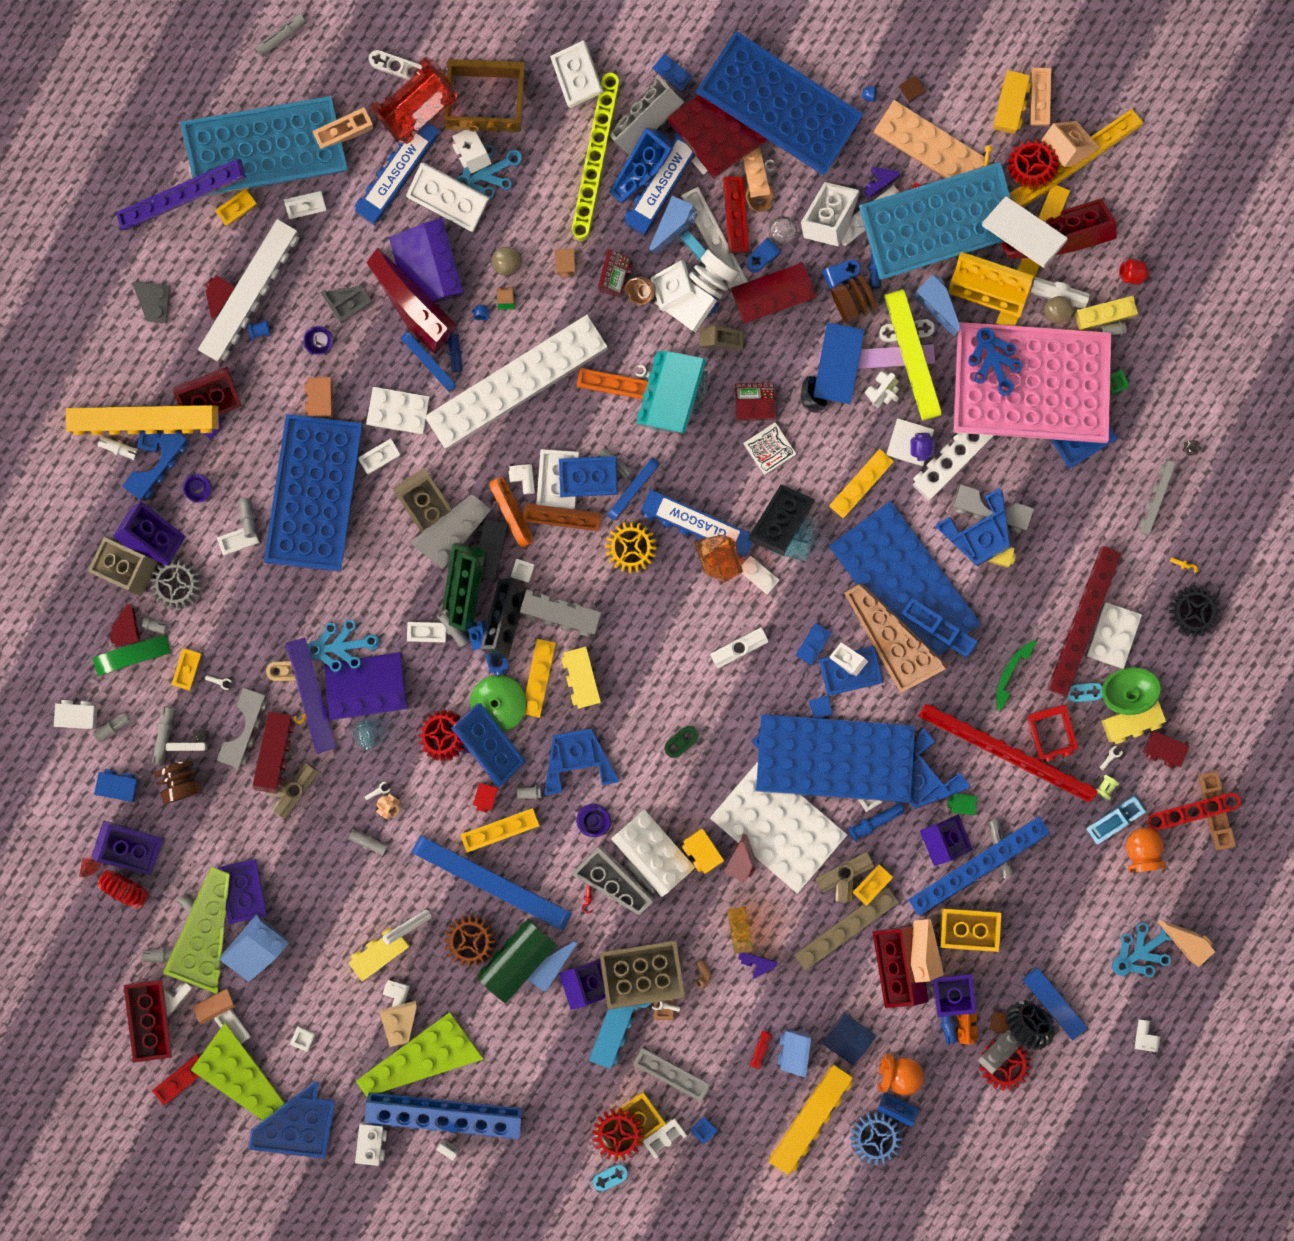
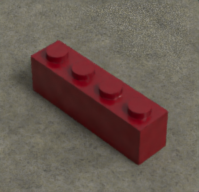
M268 712L252 785L256 791L277 794L278 788H282L283 777H281V773L287 766L285 754L290 751L291 747L289 735L290 733L293 734L295 722H292L290 715Z

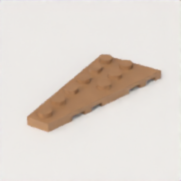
M863 583L844 593L900 693L949 667Z

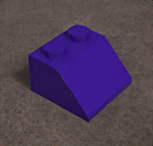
M959 814L920 830L934 866L954 860L973 850Z
M600 959L559 973L570 1010L585 1007L606 998Z
M972 974L939 977L932 980L937 1017L976 1014Z

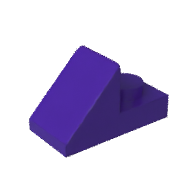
M871 167L870 171L878 181L873 180L866 185L864 195L868 200L897 180L900 177L899 171Z
M743 951L739 952L738 959L741 960V964L752 967V964H756L752 980L777 967L776 961Z

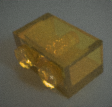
M746 906L727 909L734 954L753 951Z

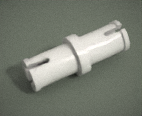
M104 435L101 436L98 447L110 450L115 455L120 454L135 460L136 456L134 454L138 453L137 448L123 444L121 440L115 441Z

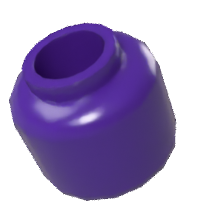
M915 433V436L910 439L911 456L916 457L917 461H928L929 457L935 454V438L930 436V433Z

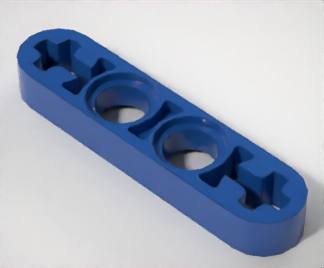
M408 332L400 337L449 393L457 387Z
M654 457L650 459L609 511L608 517L614 521L619 517L629 504V501L638 493L644 482L646 483L660 465L658 460Z

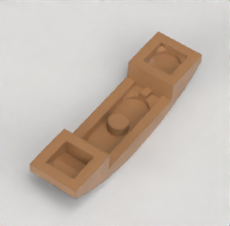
M1218 771L1198 775L1203 800L1222 795ZM1209 802L1207 809L1210 812H1216L1218 806L1215 802ZM1223 813L1208 817L1207 822L1216 851L1236 847L1227 814Z

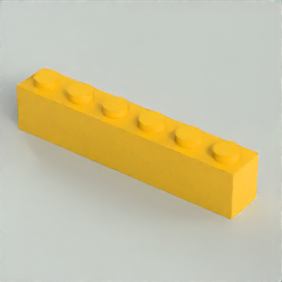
M831 1064L769 1157V1163L787 1175L790 1172H795L799 1166L797 1161L801 1155L805 1156L810 1149L809 1143L812 1139H817L821 1132L819 1128L823 1123L826 1124L832 1116L830 1114L833 1107L837 1108L843 1099L841 1098L843 1092H848L851 1088L853 1077L835 1064Z

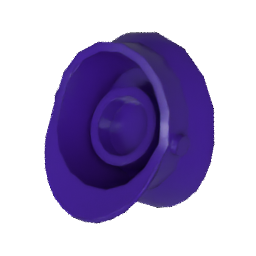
M588 804L580 809L577 814L576 823L582 834L596 838L607 833L611 827L610 813L601 805Z

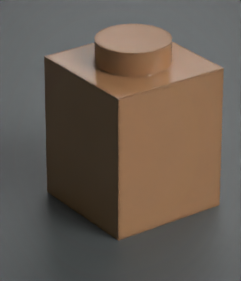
M574 248L555 250L556 274L560 275L561 278H571L572 274H576Z

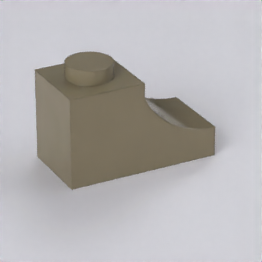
M720 326L700 328L699 347L743 350L744 331Z

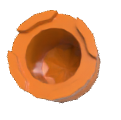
M1142 827L1129 834L1126 840V852L1133 861L1132 865H1128L1129 873L1134 872V868H1136V872L1160 869L1159 866H1161V869H1167L1166 861L1160 859L1164 852V843L1157 831Z
M884 1053L879 1073L883 1075L881 1083H877L878 1091L886 1093L891 1088L894 1093L901 1096L912 1095L919 1091L924 1083L925 1073L922 1066L916 1060L909 1057H900L894 1060L893 1054Z

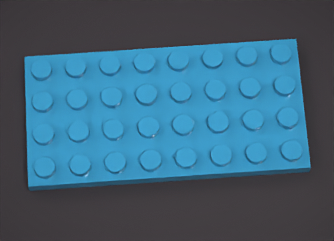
M331 96L180 122L192 178L235 159L242 160L246 178L206 196L341 173L348 170L342 142L320 149L312 132L336 121Z
M1001 162L859 205L879 279H885L960 255L961 252H971L1004 241L982 226V222L1005 196L1011 199Z

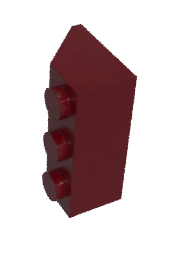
M228 367L175 386L173 390L179 406H218V416L242 407Z

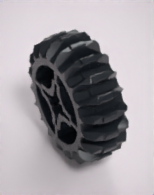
M1192 586L1191 591L1189 587H1185L1184 592L1181 590L1177 592L1179 597L1175 595L1172 597L1176 603H1169L1170 607H1174V610H1168L1169 614L1174 613V617H1170L1169 621L1176 620L1173 628L1180 626L1178 633L1186 630V637L1191 632L1193 638L1197 637V633L1202 637L1204 636V630L1210 633V627L1215 628L1217 626L1213 620H1220L1219 617L1215 616V614L1221 613V610H1215V607L1220 604L1219 602L1213 603V600L1216 599L1215 595L1210 598L1208 597L1211 593L1210 590L1203 594L1204 587H1200L1198 592L1196 586ZM1197 596L1204 601L1197 605L1190 601L1188 597ZM1184 602L1186 613L1181 617L1180 606ZM1208 606L1209 616L1205 622L1203 610ZM1191 608H1199L1198 615L1189 616L1191 611H1193ZM1194 619L1201 626L1191 627L1185 622Z
M1020 1000L1009 1008L1006 1015L1007 1020L1005 1021L1008 1025L1007 1029L1012 1032L1011 1036H1014L1016 1041L1021 1042L1022 1046L1026 1045L1028 1049L1032 1048L1035 1051L1037 1049L1041 1050L1052 1042L1056 1034L1054 1031L1056 1027L1052 1025L1054 1021L1049 1018L1050 1014H1047L1045 1009L1040 1008L1039 1004L1035 1005L1033 1001Z

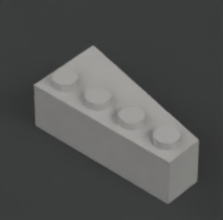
M659 74L654 78L656 82L651 88L648 86L643 91L645 96L641 101H635L631 106V113L624 115L609 134L628 155L632 153L646 128L657 129L667 121L668 116L680 109L684 103Z
M471 494L455 506L452 511L438 519L430 528L425 529L422 534L409 541V543L443 569L450 561L452 544L459 543L463 545L491 509Z
M526 590L520 613L525 615V619L535 621L536 618L543 620L542 624L552 627L555 623L561 625L562 630L572 632V629L580 631L579 635L589 638L591 634L595 635L601 612L579 605H572L566 601L554 600L543 594L537 595L529 590Z
M601 844L571 874L638 915L655 900Z

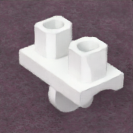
M881 371L876 378V381L881 384L878 390L873 386H869L865 391L866 396L876 408H879L883 402L888 404L891 400L897 402L899 399L895 395L899 390L896 387L899 381L893 373L887 374Z

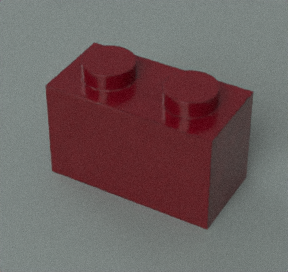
M1151 731L1142 752L1147 754L1146 758L1155 762L1157 759L1164 761V766L1174 769L1175 766H1182L1189 745L1156 731Z

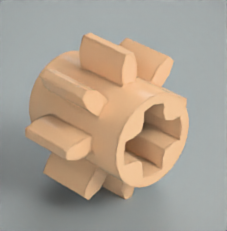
M391 794L382 796L376 804L379 808L376 812L385 819L395 817L400 810L398 806L400 801Z

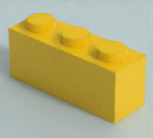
M1007 70L992 129L1015 134L1017 129H1021L1023 119L1020 118L1021 111H1025L1027 100H1024L1025 94L1030 92L1032 82H1029L1030 75Z

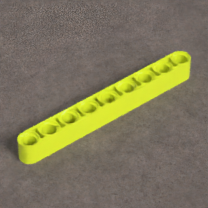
M614 73L605 74L601 81L604 93L598 96L572 225L573 236L578 241L587 240L591 231L610 137L609 134L619 92V79ZM608 80L616 82L613 87L606 86ZM605 98H609L612 100V103L605 106L602 104V101ZM600 117L608 118V122L605 124H600L598 120ZM598 135L605 137L600 143L594 140ZM598 153L601 155V158L598 161H593L591 156ZM590 172L597 173V177L593 180L588 179L587 175ZM591 190L594 194L591 198H585L583 196L584 192ZM588 209L590 213L588 216L583 217L580 215V211ZM583 227L586 229V232L583 235H577L576 230Z

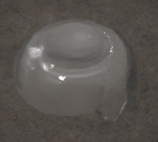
M779 215L775 216L769 223L768 232L770 238L775 243L784 245L795 239L797 226L791 217Z

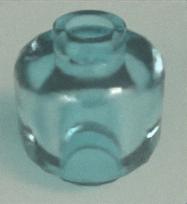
M370 720L359 721L352 729L355 744L358 747H364L365 750L375 747V743L380 739L376 724L370 722Z

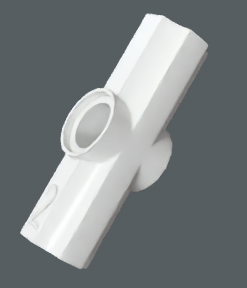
M1038 277L1034 278L1030 290L1031 294L1047 299L1065 296L1071 301L1072 306L1078 309L1086 308L1090 295L1086 292L1072 289L1071 286L1065 283L1051 282Z
M759 628L711 653L710 656L718 669L768 643V640L762 628ZM736 643L744 645L743 653L739 654L734 651Z

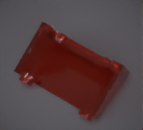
M423 58L419 62L422 68H417L415 70L417 74L394 95L385 97L386 101L382 104L376 101L370 107L397 143H410L418 131L446 106L452 105L457 99V92L438 63L431 58Z

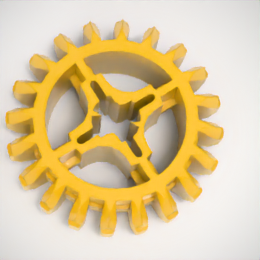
M631 521L630 527L627 528V524L624 522V529L621 530L618 525L616 526L618 533L611 530L610 534L614 536L613 539L607 537L606 540L612 543L611 545H605V548L611 549V551L606 553V556L613 555L609 562L612 563L616 560L617 563L614 567L617 569L619 565H622L621 572L625 571V567H629L628 572L632 573V568L635 567L638 573V566L641 565L645 570L646 565L644 562L652 563L648 559L649 556L655 558L656 555L651 553V550L655 551L657 547L651 546V544L655 543L656 539H649L653 535L652 532L646 535L645 532L648 530V527L645 526L643 530H640L641 523H638L637 528H634V522ZM627 532L638 533L632 540H627L621 536ZM642 538L647 543L646 554L642 553L638 548ZM616 541H619L624 546V551L620 557L615 552ZM636 541L634 546L636 551L632 552L631 550V552L626 554L628 547L624 542L631 544V542L634 543ZM629 555H636L641 559L635 563L624 562Z

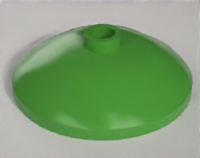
M1135 667L1124 668L1114 672L1105 680L1102 687V697L1105 704L1112 711L1123 715H1136L1148 711L1157 703L1161 693L1160 683L1155 675L1145 669Z
M492 675L484 678L475 686L470 697V710L477 703H481L503 732L516 727L526 712L527 700L525 692L517 681L508 676ZM494 700L498 702L497 707H493L492 702Z

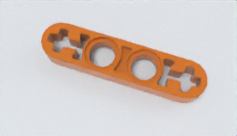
M497 477L490 482V488L517 543L525 548L533 543V535L527 523L523 522V515L504 478Z

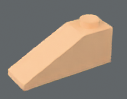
M361 108L312 132L320 149H324L373 130V124L365 108Z
M931 919L915 920L913 923L911 967L915 982L932 981L944 975Z
M1163 920L1158 921V924L1179 949L1197 967L1201 966L1215 953L1211 947L1213 943L1205 935L1201 937L1196 932Z

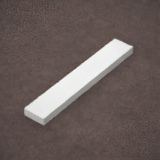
M699 187L681 195L683 201L693 204L697 209L696 213H698L695 224L708 249L723 256L740 271L734 282L726 281L729 289L748 282L734 254L729 253L728 243Z

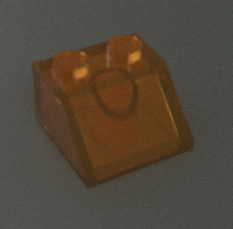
M717 535L694 541L705 575L726 582L743 572L742 560L737 554L736 543L731 537Z

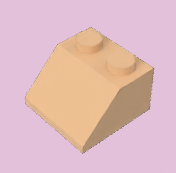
M1077 121L1053 123L1041 140L1046 142V146L1051 144L1049 150H1056L1053 155L1058 156V163L1064 167L1077 165L1099 148Z

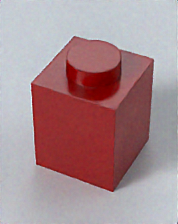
M479 783L473 803L474 806H477L476 810L485 813L488 810H492L499 788Z

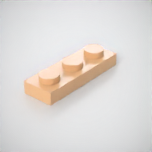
M1031 68L1030 126H1049L1051 68Z
M758 147L743 158L751 197L770 194L761 149Z

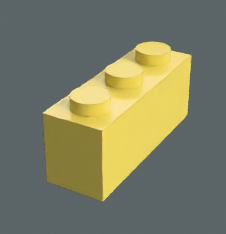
M1129 296L1080 309L1074 314L1079 331H1084L1134 318L1138 315L1134 297Z
M583 647L564 652L565 657L561 659L564 669L568 668L569 676H566L568 686L573 687L574 694L571 695L573 705H577L578 709L601 703L587 648Z
M1157 701L1151 709L1144 713L1136 715L1117 714L1101 720L1109 742L1119 744L1126 741L1125 737L1133 735L1134 738L1143 735V730L1148 728L1151 731L1161 728V724L1166 722Z
M391 927L388 928L382 935L384 936L393 929ZM403 936L389 945L385 944L383 938L379 941L374 939L366 945L368 949L361 953L359 950L350 956L352 960L349 962V965L360 980L364 981L410 947V945Z

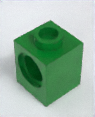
M954 794L952 797H948L947 808H950L951 813L975 815L977 796Z

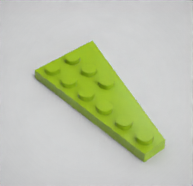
M210 866L163 973L217 994L220 973L219 958L222 954L224 918L226 915L225 908L230 874Z
M449 1012L356 1080V1083L368 1097V1093H381L483 1060L484 1058Z
M225 1021L191 1071L258 1118L264 1120L284 1105L285 1102Z

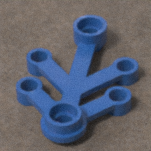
M981 328L976 334L978 344L973 354L969 356L968 364L972 367L977 366L980 361L979 356L984 348H986L988 355L980 370L976 372L974 380L978 384L984 383L986 374L992 364L999 383L997 391L1002 396H1008L1012 393L1014 385L1012 381L1005 378L1000 363L1009 366L1013 373L1021 371L1023 367L1022 362L1007 357L1014 355L1016 346L1013 343H1007L996 338L992 329ZM986 335L989 339L984 340L982 336ZM994 346L1004 349V353L1007 356L996 352ZM1011 347L1013 351L1009 352L1007 348ZM971 358H976L977 362H972ZM1017 364L1020 368L1015 369L1013 365ZM982 375L984 379L980 380L977 376ZM1002 387H1007L1008 391H1003Z

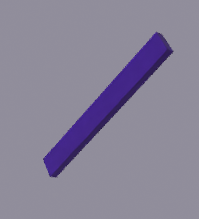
M235 159L116 212L121 230H128L246 178L242 160Z

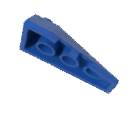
M646 128L609 193L618 201L624 203L665 164L673 150L672 140L660 130Z

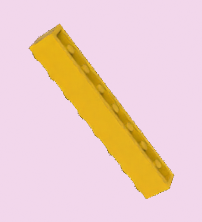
M218 406L66 408V431L73 432V435H85V431H91V435H103V431H109V435H121V431H127V434H139L141 430H145L146 434H157V430H164V434H176L175 430H182V433H194V430L200 429V433H212V429H219Z

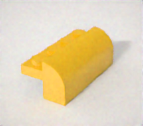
M961 252L956 270L950 282L948 294L1021 317L1034 276Z

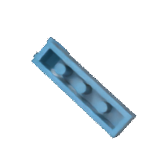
M651 1003L608 1010L589 1061L611 1069L612 1065L616 1066L620 1056L617 1054L619 1047L623 1048L627 1038L623 1035L626 1028L630 1030L633 1018H631L633 1010L637 1011L638 1007H648Z

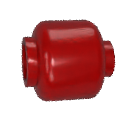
M1129 258L1120 265L1119 276L1125 283L1140 285L1144 280H1147L1149 269H1147L1144 261Z

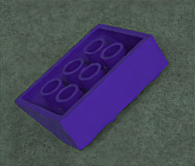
M442 218L420 224L389 237L397 267L434 303L464 295Z
M400 652L359 658L361 666L358 669H352L346 661H340L342 669L339 672H333L330 666L324 663L330 720L408 709ZM357 660L352 661V666L358 665ZM338 663L333 664V669L339 668Z

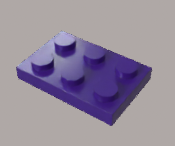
M256 859L218 867V869L230 874L226 899L229 924L251 920L256 914L260 917L268 916Z

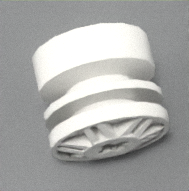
M707 249L701 257V261L706 265L705 268L695 265L694 268L698 273L691 271L689 277L700 289L721 299L724 294L720 289L728 290L727 285L723 282L724 279L734 282L740 271L723 256L711 249Z

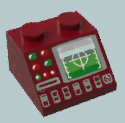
M608 249L598 284L599 292L620 298L622 293L625 294L626 276L631 275L633 268L629 257Z
M773 382L735 384L736 422L775 420Z

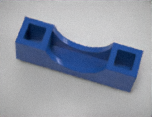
M176 430V434H164L163 432L157 439L161 448V458L158 465L148 472L133 471L122 485V487L141 501L151 498L154 493L152 489L156 484L160 485L166 477L164 475L168 468L171 470L176 465L178 455L180 453L184 454L189 447L187 444L189 440Z

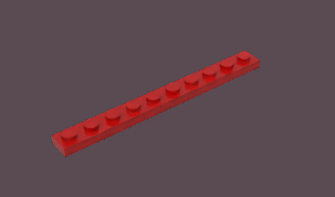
M925 704L918 717L1089 803L1096 797L1098 790L1094 789L1092 785L1082 783L1076 780L1074 776L1064 774L1058 768L1051 765L1048 766L1042 763L1040 759L1024 754L1021 749L1008 746L1003 740H996L990 737L985 731H978L971 724L961 722L953 715L939 711L933 705Z

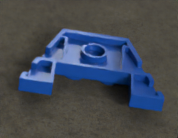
M1000 488L985 496L993 514L959 533L951 517L935 525L976 566H980L1011 548L1004 496Z
M592 729L553 735L545 795L562 792L559 772L599 766L602 785L619 782Z
M925 729L921 730L920 735L914 742L910 801L914 809L971 788L961 773L943 785L920 755L935 744V741Z

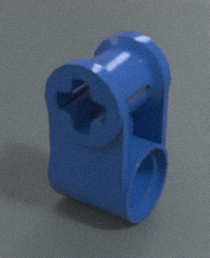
M769 237L766 238L748 257L747 269L753 273L761 271L768 263L773 261L772 259L776 255L778 256L781 253V250ZM759 260V263L753 266L752 261Z
M850 259L823 270L822 273L829 289L838 284L845 283L851 278H855L860 271V265L856 260ZM848 265H851V267H856L854 269V273H851V271H846L848 269Z

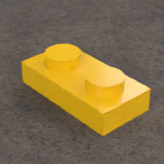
M244 189L217 208L215 212L225 226L228 227L256 207L257 203L247 189Z
M182 649L171 685L191 691L201 660V653Z
M878 865L853 891V894L867 906L893 877L882 866Z

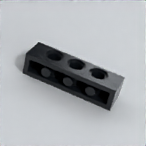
M514 578L499 579L480 647L483 652L492 658H509L520 617V610L527 587Z

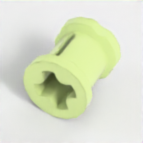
M1104 775V781L1099 789L1096 788L1098 790L1097 793L1110 800L1111 793L1120 783Z

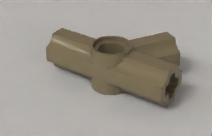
M305 762L292 781H283L282 788H278L277 794L266 792V796L280 797L272 807V810L285 819L299 799L304 796L305 791L319 774V771ZM294 785H297L300 789L297 796L291 792Z
M866 851L845 863H841L836 868L815 879L823 893L836 887L835 901L852 902L853 877L873 868L874 865ZM844 867L850 869V874L847 877H842L839 874L840 870Z

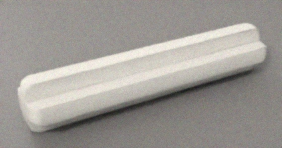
M424 910L382 937L383 941L389 945L432 918L430 912Z

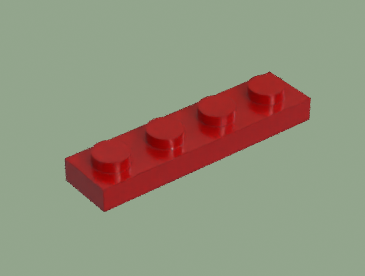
M743 176L724 177L723 187L729 253H748L749 240Z

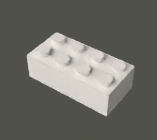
M645 809L611 838L661 897L673 889L695 868Z

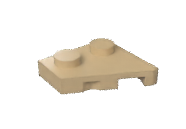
M416 1001L380 1010V1016L390 1047L409 1042L417 1008Z

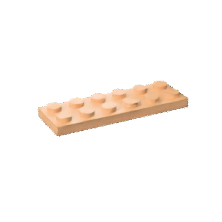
M895 100L873 132L944 178L984 167L985 157Z

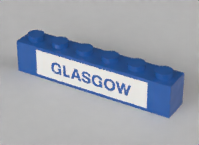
M421 117L418 121L415 120L409 128L411 131L407 137L404 135L398 144L400 147L396 152L393 151L387 159L389 161L385 168L383 166L380 168L376 175L378 177L376 181L368 185L364 198H359L355 204L356 214L374 226L379 222L440 135V131Z
M677 131L673 137L675 139L672 144L673 150L665 164L652 178H649L644 183L645 190L642 194L638 193L633 202L635 203L632 210L629 209L624 216L626 220L625 226L644 237L695 155Z
M653 490L649 491L641 509V512L644 513L643 517L651 521L656 518L661 521V525L670 529L674 526L679 529V533L685 536L692 534L696 536L695 540L706 544L708 541L714 544L713 548L723 552L724 549L731 551L730 555L740 560L742 557L746 558L753 543L748 540L750 533Z

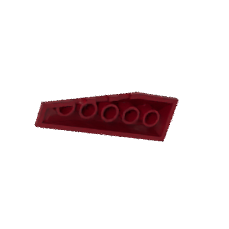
M1102 198L1066 209L1061 212L1060 216L1056 218L1050 217L1046 220V224L1067 237V242L1055 255L1082 250L1117 239L1116 220ZM1007 242L1001 243L1008 258H1028Z
M377 248L366 262L408 329L436 354L458 325Z

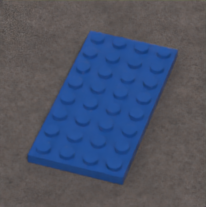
M737 31L734 32L696 91L697 94L823 176L863 116V113Z
M286 414L264 563L335 572L342 571L362 423Z
M891 501L829 545V548L857 585L863 583L937 656L950 647L901 614L911 598L943 617L966 635L981 625Z
M761 714L756 792L910 803L915 726Z

